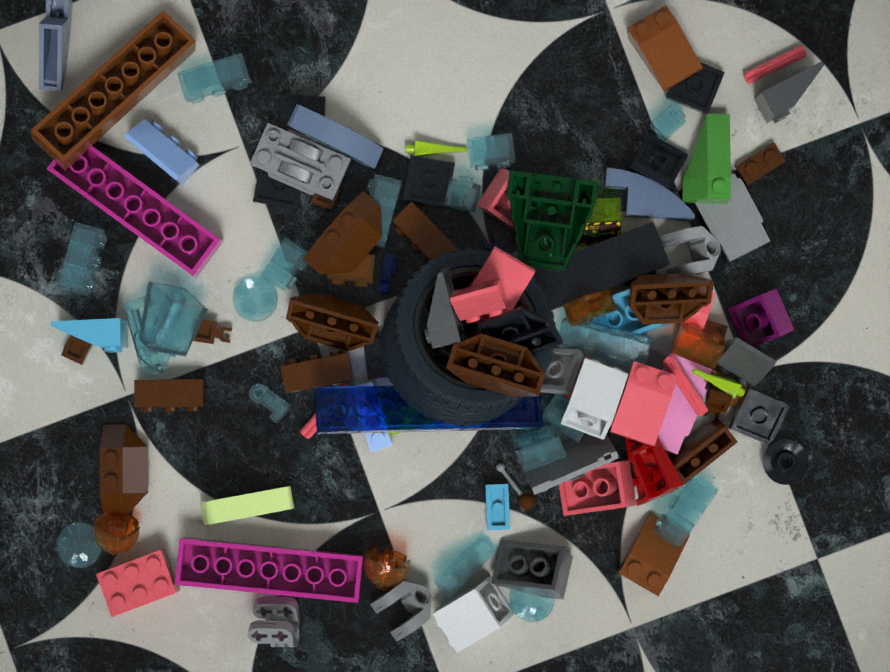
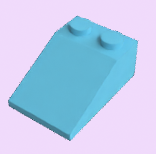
M630 289L587 305L601 348L654 331L671 323L643 325L628 306Z
M110 318L51 321L52 327L97 347L104 348L105 352H122V348H128L127 320Z

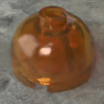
M105 512L95 519L94 539L98 547L110 554L116 555L127 552L137 543L140 530L139 522L129 514L121 513L118 516H110V512Z
M377 548L367 550L364 558V571L366 577L373 584H376L377 588L389 589V587L397 586L406 578L410 559L406 561L407 556L391 549H383V553H376Z

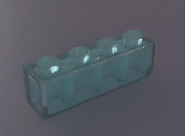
M567 315L561 322L559 332L563 339V344L556 347L580 349L585 357L588 356L591 359L601 358L609 364H623L630 368L633 361L644 365L649 364L654 338Z

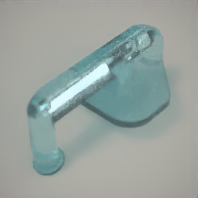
M152 295L128 302L125 305V314L139 364L148 375H157L164 372L173 352V347L166 329L163 327L144 329L139 309L143 307L152 308L154 306L155 299Z

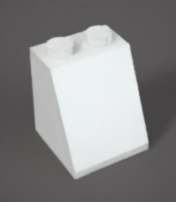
M585 358L561 424L604 440L614 419L629 374L619 368H611L597 360Z
M491 576L486 577L433 613L437 626L442 628L447 636L448 643L457 653L499 629L515 614L497 585L491 583Z

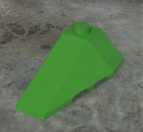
M707 114L683 178L682 201L684 203L728 204L731 197L730 114Z

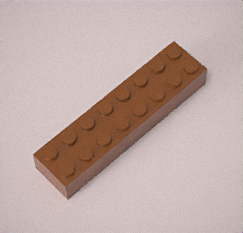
M163 10L31 129L32 139L66 170L195 52L196 41Z

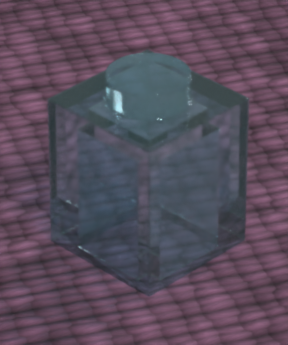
M670 105L651 122L649 127L661 140L667 141L686 123L684 119L686 116L680 108H674Z
M470 177L450 178L444 205L456 210L475 212L481 186L473 183V178Z

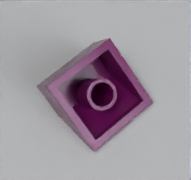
M777 288L728 309L740 339L752 347L794 330Z

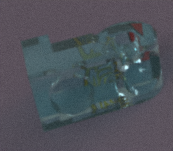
M255 384L249 390V397L253 402L262 404L273 412L269 418L275 423H279L292 406L263 384Z

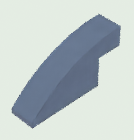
M46 0V17L39 23L40 90L60 92L63 90L70 42L72 0Z
M296 104L287 124L315 142L333 149L334 152L348 156L358 163L375 169L384 149L358 133Z
M606 168L604 188L626 190L624 217L690 222L695 219V214L679 197L659 183L637 173Z

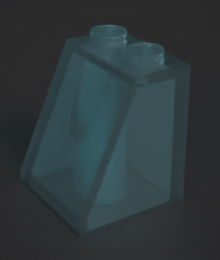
M149 281L139 340L146 346L145 349L151 353L158 354V352H162L171 357H176V355L186 357L208 309L185 288Z

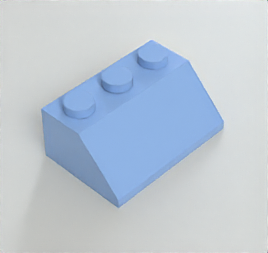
M144 119L124 135L130 143L182 186L200 166L195 161L198 157L189 149L184 152L179 148L180 142L172 135L166 137L162 134L163 128L154 120L149 123Z

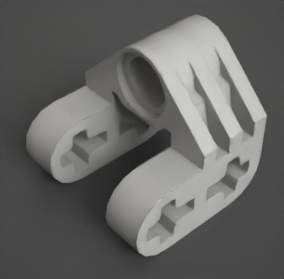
M703 226L682 229L659 236L664 248L690 242L689 249L694 262L667 269V274L682 273L693 276L713 270L721 248L717 239Z
M403 581L370 604L377 614L401 598L404 607L409 613L413 614L412 617L390 631L396 642L414 632L431 618V593L427 587Z
M263 596L257 598L253 607L254 615L259 619L271 620L253 621L249 626L248 638L254 643L271 644V647H298L300 627L298 602L292 597Z

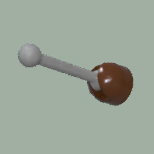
M503 463L496 465V470L505 476L518 493V504L523 512L538 502L532 494L523 493L506 472Z

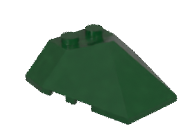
M510 170L507 197L510 201L511 219L515 228V241L519 261L528 266L565 271L596 207L599 182Z

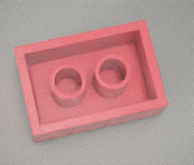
M165 548L96 574L111 617L180 591L179 586L175 585V575Z

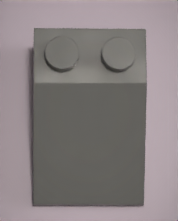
M823 61L762 91L755 98V102L766 123L773 121L776 124L791 114L790 110L796 105L823 68Z
M449 267L442 269L438 273L427 323L428 329H425L426 340L428 344L432 343L433 349L459 343L466 336L463 321L459 320L450 301V297L455 290Z
M736 337L726 341L713 364L718 366L716 370L723 375L729 376L731 374L737 378L736 382L745 387L749 385L755 387L774 367L777 361Z
M501 540L491 583L540 597L563 600L573 556L563 546Z

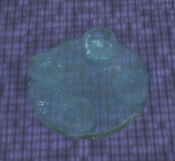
M247 278L235 287L233 291L234 308L247 321H263L269 318L277 307V291L264 278Z
M84 522L68 525L61 531L57 540V551L64 563L74 568H84L92 565L99 558L103 550L99 532L93 526Z
M513 589L510 592L512 611L524 621H541L554 608L555 599L540 597Z

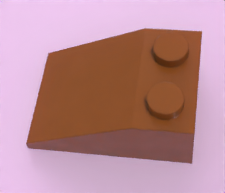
M667 6L662 7L627 28L629 41L663 91L703 69L679 23Z
M649 513L616 572L659 597L690 535Z

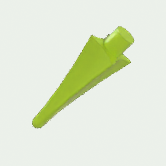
M415 140L414 144H405V153H414V156L418 157L467 151L466 147L440 145Z
M692 369L693 374L712 383L725 393L733 395L732 398L734 399L736 395L742 397L745 394V389L741 387L742 384H738L734 379Z

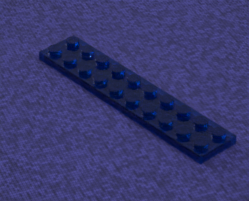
M393 386L315 387L314 389L317 434L542 429L544 427L540 394L537 397H523L505 414L500 415L494 420L491 419L489 422H481L478 425L471 424L470 426H463V424L455 426L451 423L448 425L442 421H434L433 418H427L423 413L417 412L413 406L410 407L407 401L399 396L400 393L396 392Z

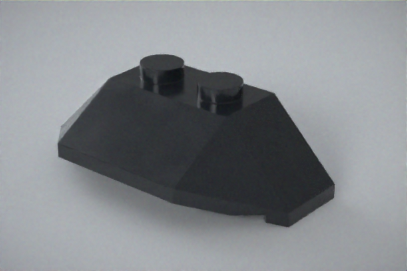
M522 306L479 322L474 335L485 334L527 347L532 355L563 344V339L552 321Z

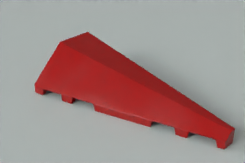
M625 437L629 463H633L635 477L632 478L633 485H637L639 496L636 499L637 506L668 495L684 486L658 438L655 446H651Z

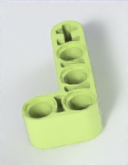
M291 486L204 501L200 502L203 524L209 525L294 509Z

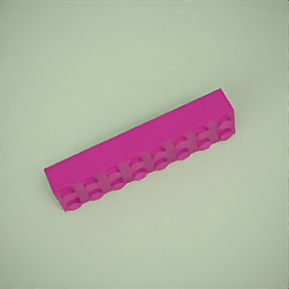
M93 146L66 170L54 160L47 167L48 171L195 278L199 276L223 243L218 237Z
M183 537L179 539L175 585L358 603L364 555Z

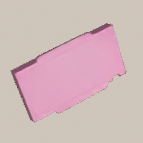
M669 352L668 356L673 355L701 399L704 400L707 392L705 389L707 381L693 374L692 369L711 374L712 369ZM663 365L662 371L669 373L665 365ZM675 384L658 435L663 448L675 454H678L684 437L690 434L697 417L677 384Z

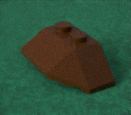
M363 191L344 208L322 233L303 260L320 275L352 272L382 239L381 206Z
M682 273L640 275L631 283L628 306L643 325L682 323L696 314L703 306L706 307L711 303L714 281Z
M321 293L291 297L286 319L293 324L295 329L305 339L345 351L373 344L379 324L362 305Z
M479 334L454 344L446 369L468 384L511 397L539 396L545 376L544 370L540 368L527 347L485 334Z
M103 425L100 443V497L104 516L128 515L148 493V446L128 425Z

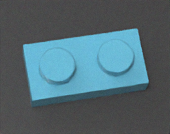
M486 484L487 530H510L508 484Z

